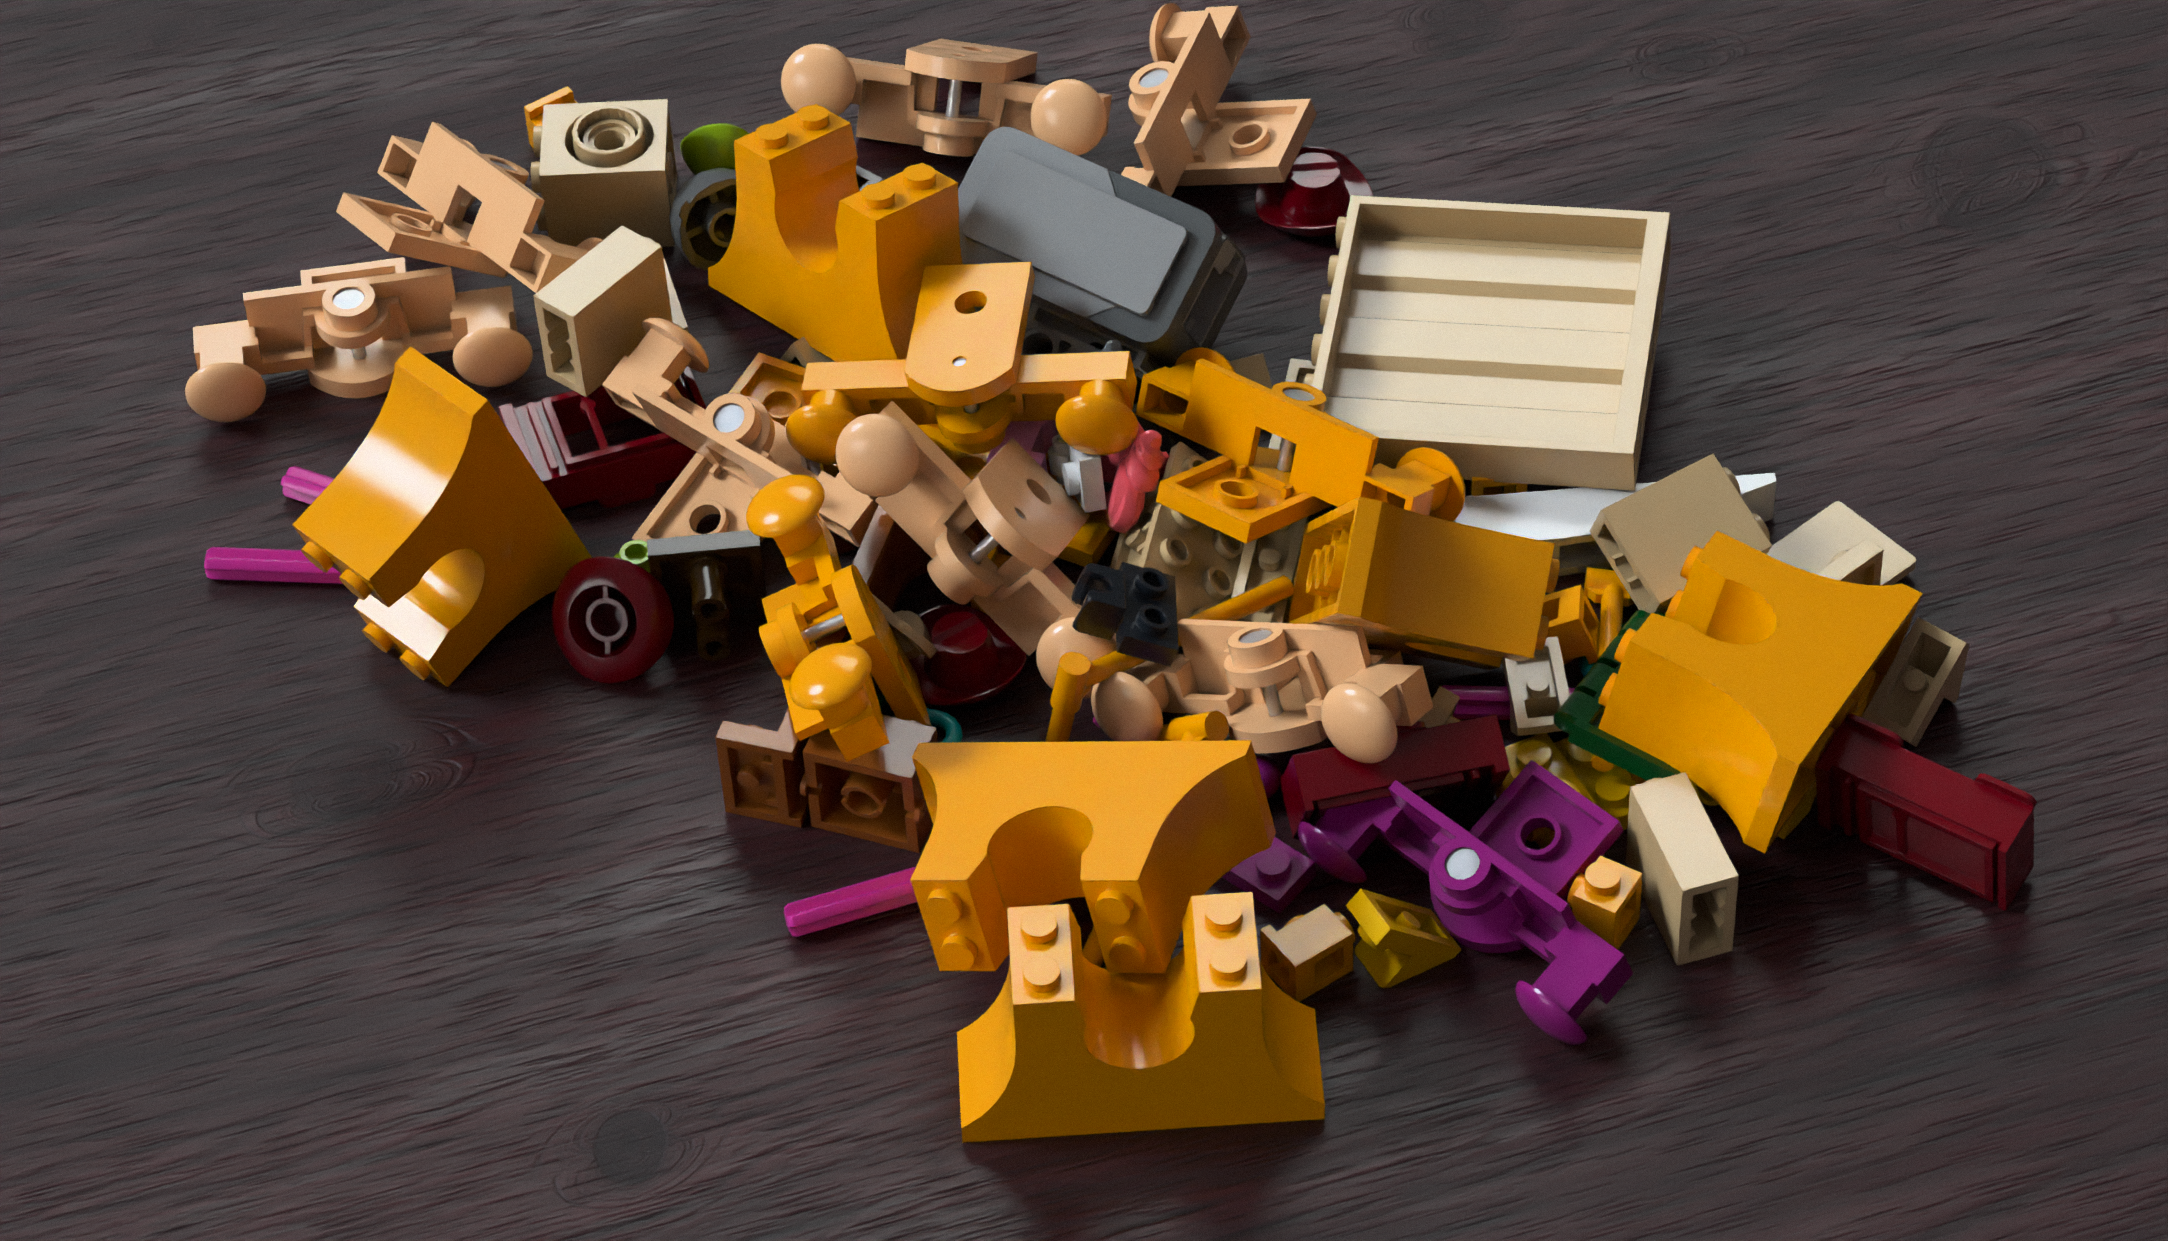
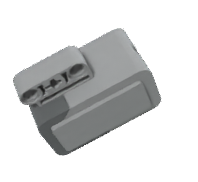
M1007 126L996 128L986 136L958 188L959 235L962 263L1032 262L1035 281L1021 355H1035L1040 347L1049 344L1053 346L1051 354L1090 353L1100 350L1094 346L1104 348L1108 340H1117L1121 343L1122 351H1130L1137 380L1136 387L1141 386L1144 374L1164 366L1168 368L1174 367L1178 358L1187 350L1198 347L1211 349L1246 281L1248 272L1245 256L1232 239L1225 235L1214 220L1204 211L1116 172L1109 171L1107 168L1016 128ZM1137 403L1133 405L1134 411L1137 409Z

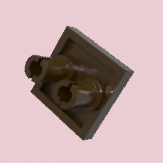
M750 530L647 540L650 574L663 585L669 595L674 614L673 630L696 628L698 653L703 659L717 661L729 656L731 651V624L767 621L762 599L767 597L760 536L753 534Z

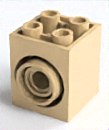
M668 99L543 105L542 126H534L533 128L535 157H540V161L531 162L532 191L534 193H541L542 199L545 200L537 219L539 231H548V237L557 243L577 247L581 242L591 237L604 240L620 226H624L643 237L651 238L656 243H660L662 247L675 246V241L671 235L669 215L674 197L677 194L678 173Z

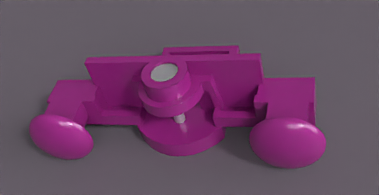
M1532 759L1469 832L1397 780L1388 788L1392 797L1329 809L1314 826L1304 821L1300 822L1298 835L1303 848L1310 858L1331 876L1352 884L1365 882L1367 875L1356 860L1377 838L1429 876L1431 900L1442 925L1458 943L1475 951L1485 953L1513 952L1522 950L1526 946L1550 963L1533 985L1521 980L1518 981L1515 993L1518 1003L1527 1017L1538 1028L1554 1039L1568 1044H1582L1586 1042L1587 1035L1576 1020L1596 997L1607 1005L1633 975L1625 955L1578 922L1569 903L1564 901L1568 897L1576 877L1580 873L1585 874L1587 867L1596 862L1600 855L1603 856L1623 833L1622 825L1619 820ZM1546 827L1555 831L1554 839L1547 847L1533 850L1525 846L1526 839L1533 830Z

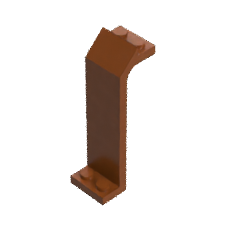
M878 504L852 564L857 566L871 593L894 613L905 587L917 576L928 573L927 564L932 558ZM978 519L964 531L976 545L989 534ZM998 544V553L1004 554V548ZM845 627L819 639L816 646L819 649L834 643H845L852 638L848 628ZM789 707L778 732L764 729L757 725H743L722 721L715 740L725 812L799 828L802 827L809 811L808 796L800 795V784L805 773L803 750L810 737L801 741L798 739Z

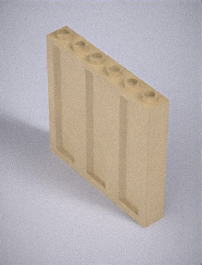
M1351 195L1347 216H1339L1337 220L1336 247L1340 249L1339 255H1331L1329 258L1328 286L1332 287L1331 294H1323L1321 297L1320 325L1324 326L1323 333H1315L1313 336L1311 360L1312 365L1316 366L1314 374L1307 373L1305 375L1304 384L1313 386L1326 395L1324 411L1328 415L1379 437L1373 466L1381 463L1395 469L1399 460L1407 452L1416 448L1428 447L1439 450L1449 456L1459 468L1463 480H1472V477L1494 479V482L1635 491L1671 256L1670 212Z

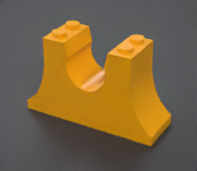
M818 104L804 106L790 116L772 124L762 125L756 131L734 140L737 198L735 225L729 247L724 256L715 265L708 267L709 286L795 338L805 337L812 348L835 362L906 359L925 266L963 264L959 235L958 182L938 172L933 167L920 163L908 166L902 172L879 183L867 185L860 191L856 176L858 155L851 123ZM971 307L966 309L962 313L972 314L976 313L974 307Z
M411 346L395 362L391 386L384 405L361 446L336 478L292 524L306 543L301 552L323 572L327 573L331 567L341 573L339 576L340 581L359 598L354 608L367 624L362 630L363 634L385 653L392 647L402 654L399 658L400 661L420 679L425 680L431 675L446 687L451 685L480 651L510 621L536 601L556 591L565 573L573 565L592 557L490 402Z
M1359 496L1305 524L1293 583L1294 594L1290 599L1286 623L1363 627L1368 647L1398 650L1401 653L1492 670L1500 668L1502 658L1526 661L1534 658L1535 650L1542 651L1549 628V617L1542 615L1545 593L1552 594L1555 590L1560 561L1559 559L1552 558L1555 543L1447 521L1399 508L1383 501Z
M1716 531L1703 549L1695 545L1690 551L1680 573L1681 577L1687 579L1684 591L1679 589L1676 592L1665 616L1651 613L1638 631L1629 628L1622 637L1614 655V660L1621 662L1618 674L1615 672L1611 674L1598 700L1599 704L1606 707L1598 729L1658 758L1680 771V773L1686 772L1691 781L1706 791L1728 813L1738 828L1743 843L1765 854L1815 784V765L1843 723L1846 715L1863 716L1904 642L1923 593L1903 583L1895 585H1864L1820 576L1784 563L1724 533Z
M1251 740L918 743L912 756L932 819L933 829L910 881L940 971H996L1010 954L1007 908L1049 905L1069 898L1085 897L1108 973H1165L1182 931V920L1191 896L1204 895L1214 883L1245 859L1269 849L1276 834Z
M1253 892L1191 896L1182 920L1184 947L1176 957L1169 961L1165 973H1108L1107 969L1089 962L1082 955L1081 928L1069 904L1007 908L1010 964L1006 981L990 1008L972 1024L957 1032L963 1143L1325 1119V1102L1315 1009L1294 1000L1284 993L1263 968L1258 955Z

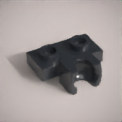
M1125 562L1121 563L1118 570L1095 563L1087 564L1082 570L1071 596L1073 602L1082 605L1080 612L1072 623V627L1078 632L1106 640H1111L1114 633H1116L1118 653L1171 667L1179 651L1175 576L1162 573L1154 568H1143Z

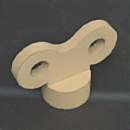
M873 595L908 659H914L921 654L931 659L937 652V649L929 641L928 629L920 617L911 611L901 610L893 613Z

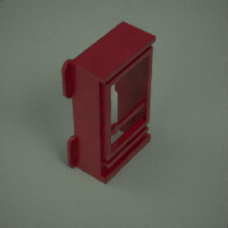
M687 366L674 385L683 397L706 409L691 369ZM602 385L587 397L575 391H569L543 398L539 402H529L527 405L513 408L512 403L498 406L500 419L560 510L598 500L599 505L603 508H613L650 498L656 493L655 484L676 479L696 454V451L665 433L609 447L601 426L636 416L616 405ZM592 429L600 450L572 457L565 436Z
M1497 714L1426 728L1424 721H1418L1413 726H1396L1398 737L1393 753L1388 758L1377 763L1355 761L1342 754L1336 747L1292 755L1284 775H1281L1279 780L1293 838L1299 837L1298 826L1300 822L1304 821L1314 826L1329 809L1392 797L1388 788L1395 780L1416 795H1419L1423 790L1444 786L1441 793L1420 797L1434 808L1450 805L1455 796L1458 797L1459 803L1466 802L1470 795L1478 792L1480 800L1493 798L1510 771Z
M1847 714L1815 765L1818 824L1831 831L1835 824L1844 828L1846 835L1852 836L1853 833L1859 835L1861 842L1990 902L1997 898L1998 908L2007 911L2034 867V808L2037 804L2036 799L2031 794L1988 774L1980 773L1976 780L1961 775L1902 748L1904 741L1898 734L1857 715Z

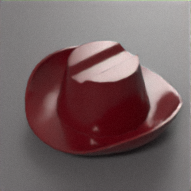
M1308 146L1301 147L1285 182L1259 183L1254 202L1258 216L1268 225L1293 235L1322 237L1336 234L1338 217L1347 216L1351 195L1373 196V192L1367 179L1346 156L1333 149Z
M596 556L576 563L565 573L554 597L552 622L557 642L571 666L588 679L613 684L634 679L650 669L662 657L672 637L674 614L668 593L652 574L638 565L620 558Z
M946 604L933 607L919 615L928 629L929 641L937 649V652L931 659L921 654L909 660L917 674L923 698L927 704L936 706H965L987 701L1007 689L1017 678L1026 663V653L989 615L977 609L960 604Z

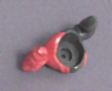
M1108 340L1102 350H1096L1095 352L1122 351L1121 343L1117 340ZM1137 415L1139 430L1133 443L1121 452L1100 456L1107 509H1104V518L1110 530L1121 533L1128 532L1138 522L1144 510L1145 495L1156 490L1159 484L1158 480L1163 478L1170 450L1176 445L1174 438L1164 431L1161 426Z

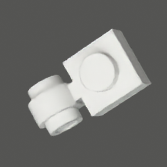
M1060 434L1052 438V446L1048 449L1051 474L1056 476L1059 484L1065 486L1068 496L1075 495L1085 513L1107 509L1100 455L1080 452L1069 446L1061 438Z

